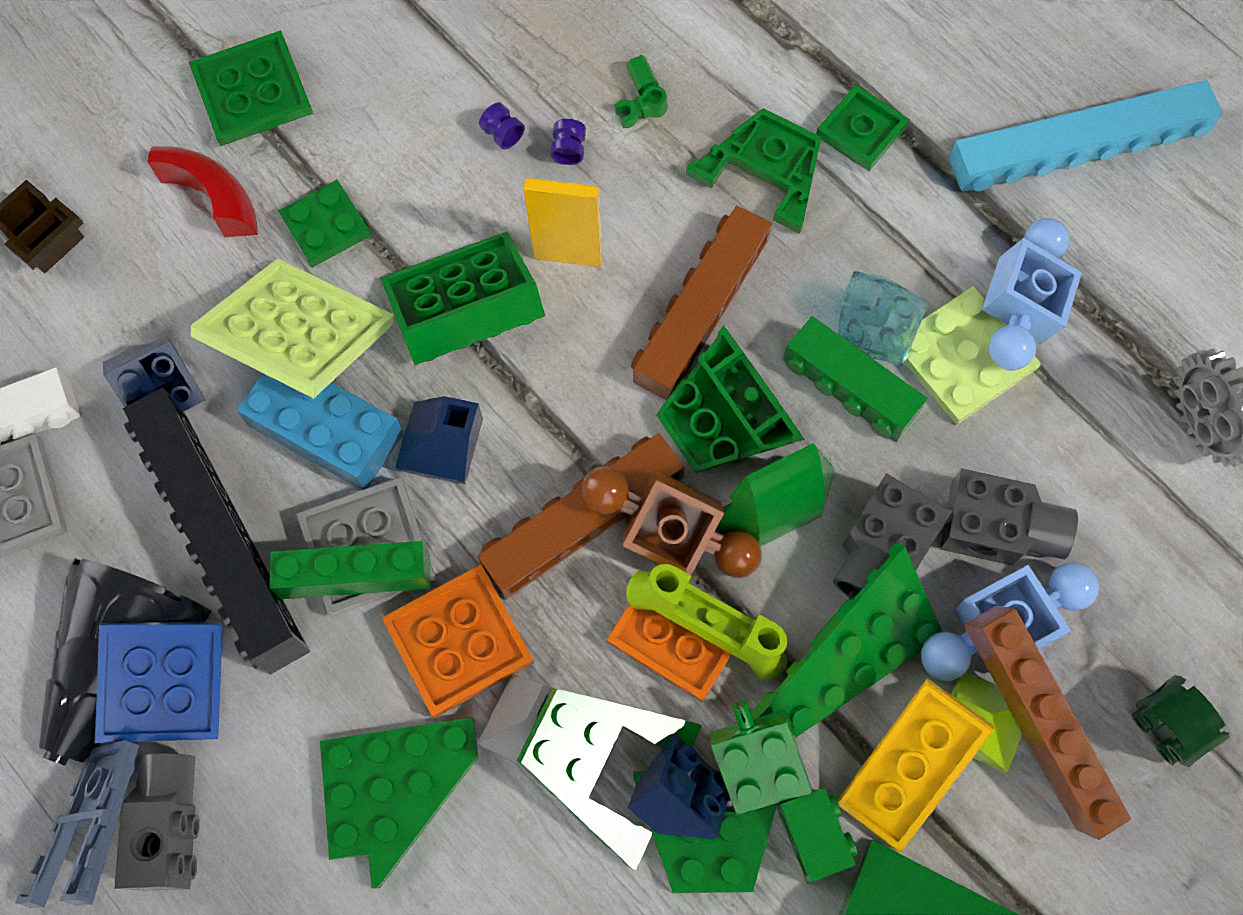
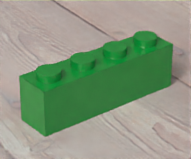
M813 316L809 318L786 346L783 360L792 372L800 376H806L814 382L815 387L821 393L835 397L843 403L844 408L850 414L856 417L861 416L872 424L873 429L885 438L890 437L897 442L921 412L928 399Z
M423 541L270 552V590L280 599L430 589V553Z

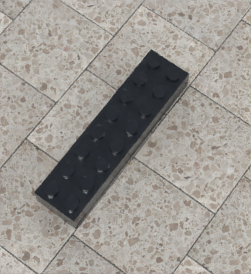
M163 387L122 408L129 420L124 423V427L135 443L139 442L144 450L139 453L140 459L150 473L154 471L159 481L154 483V486L161 499L165 503L169 501L174 509V512L169 514L179 533L184 532L190 543L185 545L189 556L196 565L200 563L206 572V575L201 577L203 584L212 597L216 595L221 602L222 607L218 609V613L228 629L233 627L239 639L234 641V644L245 662L249 660L255 669L260 667L271 675L310 653L284 600L280 599L270 590V573L186 413Z

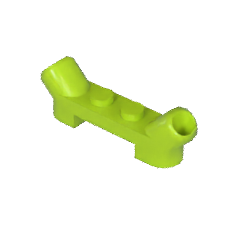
M660 564L654 567L651 572L638 571L630 579L626 589V597L634 609L654 610L748 663L756 677L761 680L769 681L775 679L786 668L788 661L785 652L788 642L787 636L778 624L759 614L753 620L689 584L692 576L670 564Z

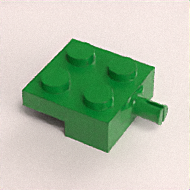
M741 701V708L738 702L733 704L731 708L734 711L738 724L712 731L711 748L736 815L812 793V786L786 709L753 719L747 701Z

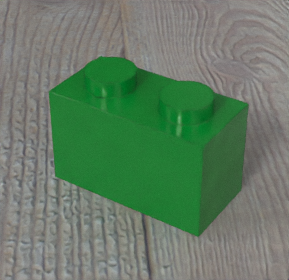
M824 787L810 794L782 803L777 807L807 884L856 865L853 857L858 855L854 840L849 832L843 834L837 819L842 817L839 804L833 794L827 795Z

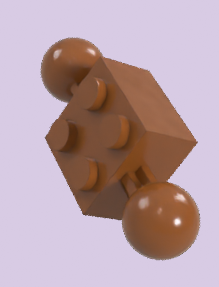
M608 466L591 470L582 482V499L589 509L599 514H611L621 510L631 515L622 532V546L656 563L670 564L692 575L705 550L714 555L718 568L724 574L733 578H744L751 575L761 563V546L753 535L745 531H731L722 535L715 531L724 515L721 501L657 470H654L642 495L629 490L625 476L619 470Z

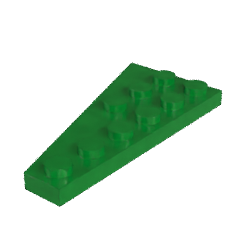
M898 542L888 551L891 556L879 570L874 568L865 578L868 583L854 599H847L809 644L812 647L799 664L794 661L787 669L788 677L776 691L768 692L752 710L751 715L753 719L786 709L794 734L798 737L920 653L929 637L943 632L905 546Z

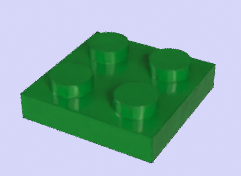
M855 85L817 128L816 135L870 171L908 127L910 119L858 85Z
M338 179L278 210L312 268L371 236L368 227Z

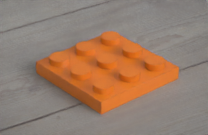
M482 564L382 617L393 642L434 719L509 678L512 674L514 675L535 663Z

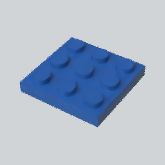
M222 622L100 623L95 743H114L122 740L145 742L218 739Z

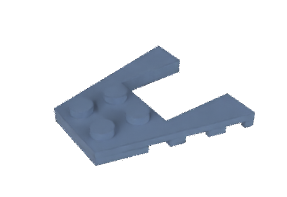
M122 740L92 749L70 793L73 799L67 814L58 816L51 830L55 832L46 856L39 855L31 870V873L36 874L37 877L28 895L19 893L16 904L28 908L45 907L76 829L90 826L60 901L75 906L93 904L129 778L137 765L136 754L139 745Z

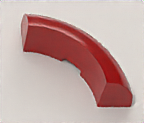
M171 146L151 147L147 162L161 183L185 185L205 193L211 200L213 219L224 237L258 235L256 214L250 198L239 181L221 164L204 154L185 148Z

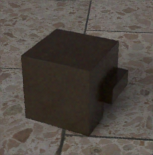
M25 180L0 203V234L7 241L4 245L32 270L37 267L45 274L84 238L78 229L84 224L79 216L56 197L50 202L28 180Z

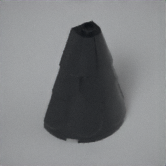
M74 558L70 565L69 574L65 579L59 629L55 635L51 678L46 680L39 748L46 750L43 758L65 766L69 759L83 763L89 757L92 749L101 744L95 743L100 623L206 622L211 610L186 596L180 595L178 597L171 591L166 590V587L98 562L86 559L81 561Z

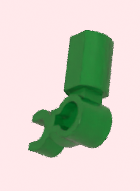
M640 55L630 59L626 64V68L640 96H637L634 101L621 100L614 105L617 115L623 112L630 113L628 116L621 118L623 128L634 126L637 120L642 117L643 119L661 117L668 108L666 92L663 88L659 87L646 57Z

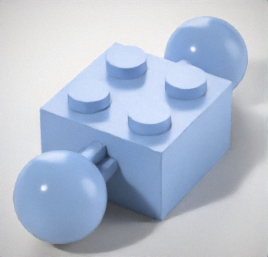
M1044 218L1031 224L1024 238L1005 252L997 263L982 311L1006 324V326L1001 327L992 335L988 347L992 361L1004 370L1015 371L1026 367L1035 356L1036 342L1041 344L1066 327L1082 272L1059 259L1069 247L1070 236L1065 225L1056 219Z
M1071 562L1056 568L1050 576L1049 587L1044 589L1030 566L1027 565L964 599L954 609V612L964 626V624L994 606L1016 608L1040 651L1071 632L1057 609L1062 607L1067 610L1077 611L1089 607L1098 596L1099 582L1097 576L1089 567L1081 563ZM939 632L929 637L924 643L921 650V661L927 673L935 679L953 681L966 673L971 663V656L978 653L967 632L960 636L951 632Z

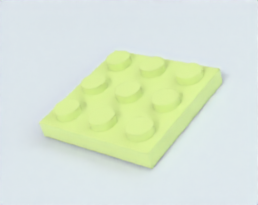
M974 286L899 335L890 344L893 351L955 425H958L1033 373L1041 365L1034 356L1033 360L1026 367L1009 371L998 367L992 361L988 350L989 341L992 335L1001 327L1006 326V324L982 311L985 299Z

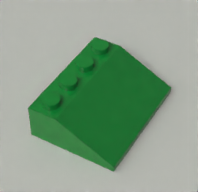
M507 231L380 278L414 365L432 361L449 352L464 349L473 343L489 337H496L505 331L530 324L534 320L545 317L536 282Z
M871 840L839 912V915H1019L874 840Z

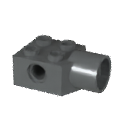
M961 468L951 483L947 506L951 514L944 524L940 550L1011 566L1026 552L1065 560L1069 556L1074 544L1078 525V513L1076 509L1042 502L1035 484Z
M886 473L843 543L849 556L833 580L834 585L848 598L854 599L868 583L865 580L868 574L874 568L879 570L891 556L888 551L896 542L905 546L916 571L951 514V511Z
M147 754L138 756L136 787L125 798L121 806L114 889L136 891L190 889L191 880L195 879L197 873V859L193 855V840L198 837L200 829L199 816L195 814L196 808L193 804L195 756L186 754Z

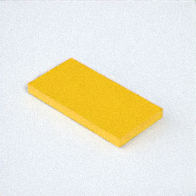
M525 178L523 191L534 259L601 267L602 239L599 187Z
M927 678L837 799L839 807L901 853L992 734L995 726Z

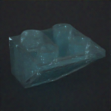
M854 271L841 300L838 335L872 359L903 366L928 303L887 277Z

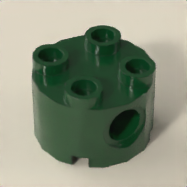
M1174 675L1151 695L1137 701V710L1131 716L1142 731L1147 733L1151 730L1159 740L1160 744L1156 748L1167 763L1173 766L1179 762L1181 765L1190 767L1206 753L1227 741L1230 736L1229 732H1220V729L1226 725L1208 699L1195 686L1187 690L1182 686L1186 679L1182 676Z

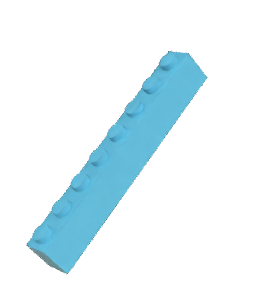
M1208 80L957 140L949 156V161L962 192L969 190L982 191L1002 182L1015 183L1026 176L1035 174L1043 176L1053 172L1055 169L1067 166L1076 168L1088 161L1096 159L1108 160L1117 154L1128 151L1137 153L1149 146L1161 143L1169 145L1189 136L1202 137L1213 130L1223 111Z

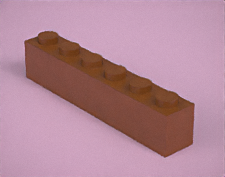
M737 205L729 216L725 214L721 218L716 229L718 235L713 242L707 241L699 257L701 262L696 269L691 267L683 281V286L685 287L679 296L674 294L670 299L665 311L668 314L663 322L657 321L648 337L650 343L645 351L640 349L631 363L633 383L665 400L669 398L682 379L685 378L768 243L772 228L771 222Z
M660 433L652 438L646 436L632 446L630 453L622 458L616 456L604 464V466L619 470L625 476L629 490L639 495H642L654 470L677 481L684 478L685 466ZM582 478L573 486V491L561 499L558 496L551 499L543 506L541 513L532 519L526 517L517 522L512 528L513 532L502 539L497 537L486 543L481 549L482 553L477 555L490 579L506 600L630 514L621 510L611 514H599L589 509L581 495V485L584 480Z
M994 606L964 624L968 635L1075 829L1100 840L1130 821L1129 813L1016 608Z

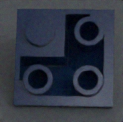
M170 339L134 346L103 362V375L124 407L162 387L183 411L206 401Z
M446 396L414 402L395 469L466 484L483 422L479 403Z
M675 735L668 741L636 783L628 809L657 834L714 839L720 832L729 793L721 772L712 768L698 755L692 746L686 745Z

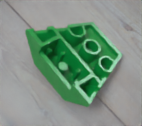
M725 325L718 331L717 338L708 350L700 355L698 358L699 362L687 378L682 379L656 414L695 473L805 440Z
M812 443L745 476L729 496L732 503L723 507L724 515L715 531L722 535L731 531H745L753 535L760 546H763L821 517L835 473L834 467L823 456L817 446Z

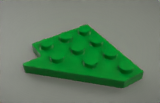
M474 718L320 741L329 860L369 855L371 888H381L479 758Z

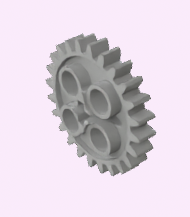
M1214 348L1188 355V358L1181 360L1183 366L1176 369L1180 376L1174 378L1175 383L1180 387V389L1174 391V394L1181 401L1176 404V407L1184 413L1180 420L1181 422L1188 423L1187 433L1188 435L1194 434L1196 437L1195 446L1203 445L1204 456L1212 455L1214 463L1222 461L1224 467L1243 464V367L1236 369L1234 357L1226 359L1224 351L1216 353Z

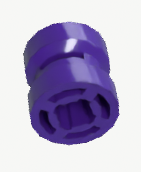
M501 102L489 106L479 120V127L486 134L493 135L494 142L503 150L514 146L521 139L525 131V125L516 117H511L510 110Z
M560 119L554 123L553 138L555 141L551 145L550 155L555 162L563 165H575L582 162L584 158L582 142H584L586 136V126L582 122L575 119Z

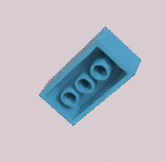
M262 373L236 410L249 427L361 490L369 487L404 434L397 418L332 382L313 399Z

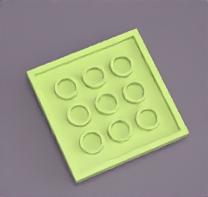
M277 258L191 325V337L314 399L393 325L394 314Z

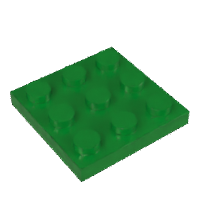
M281 30L189 62L220 146L314 114Z

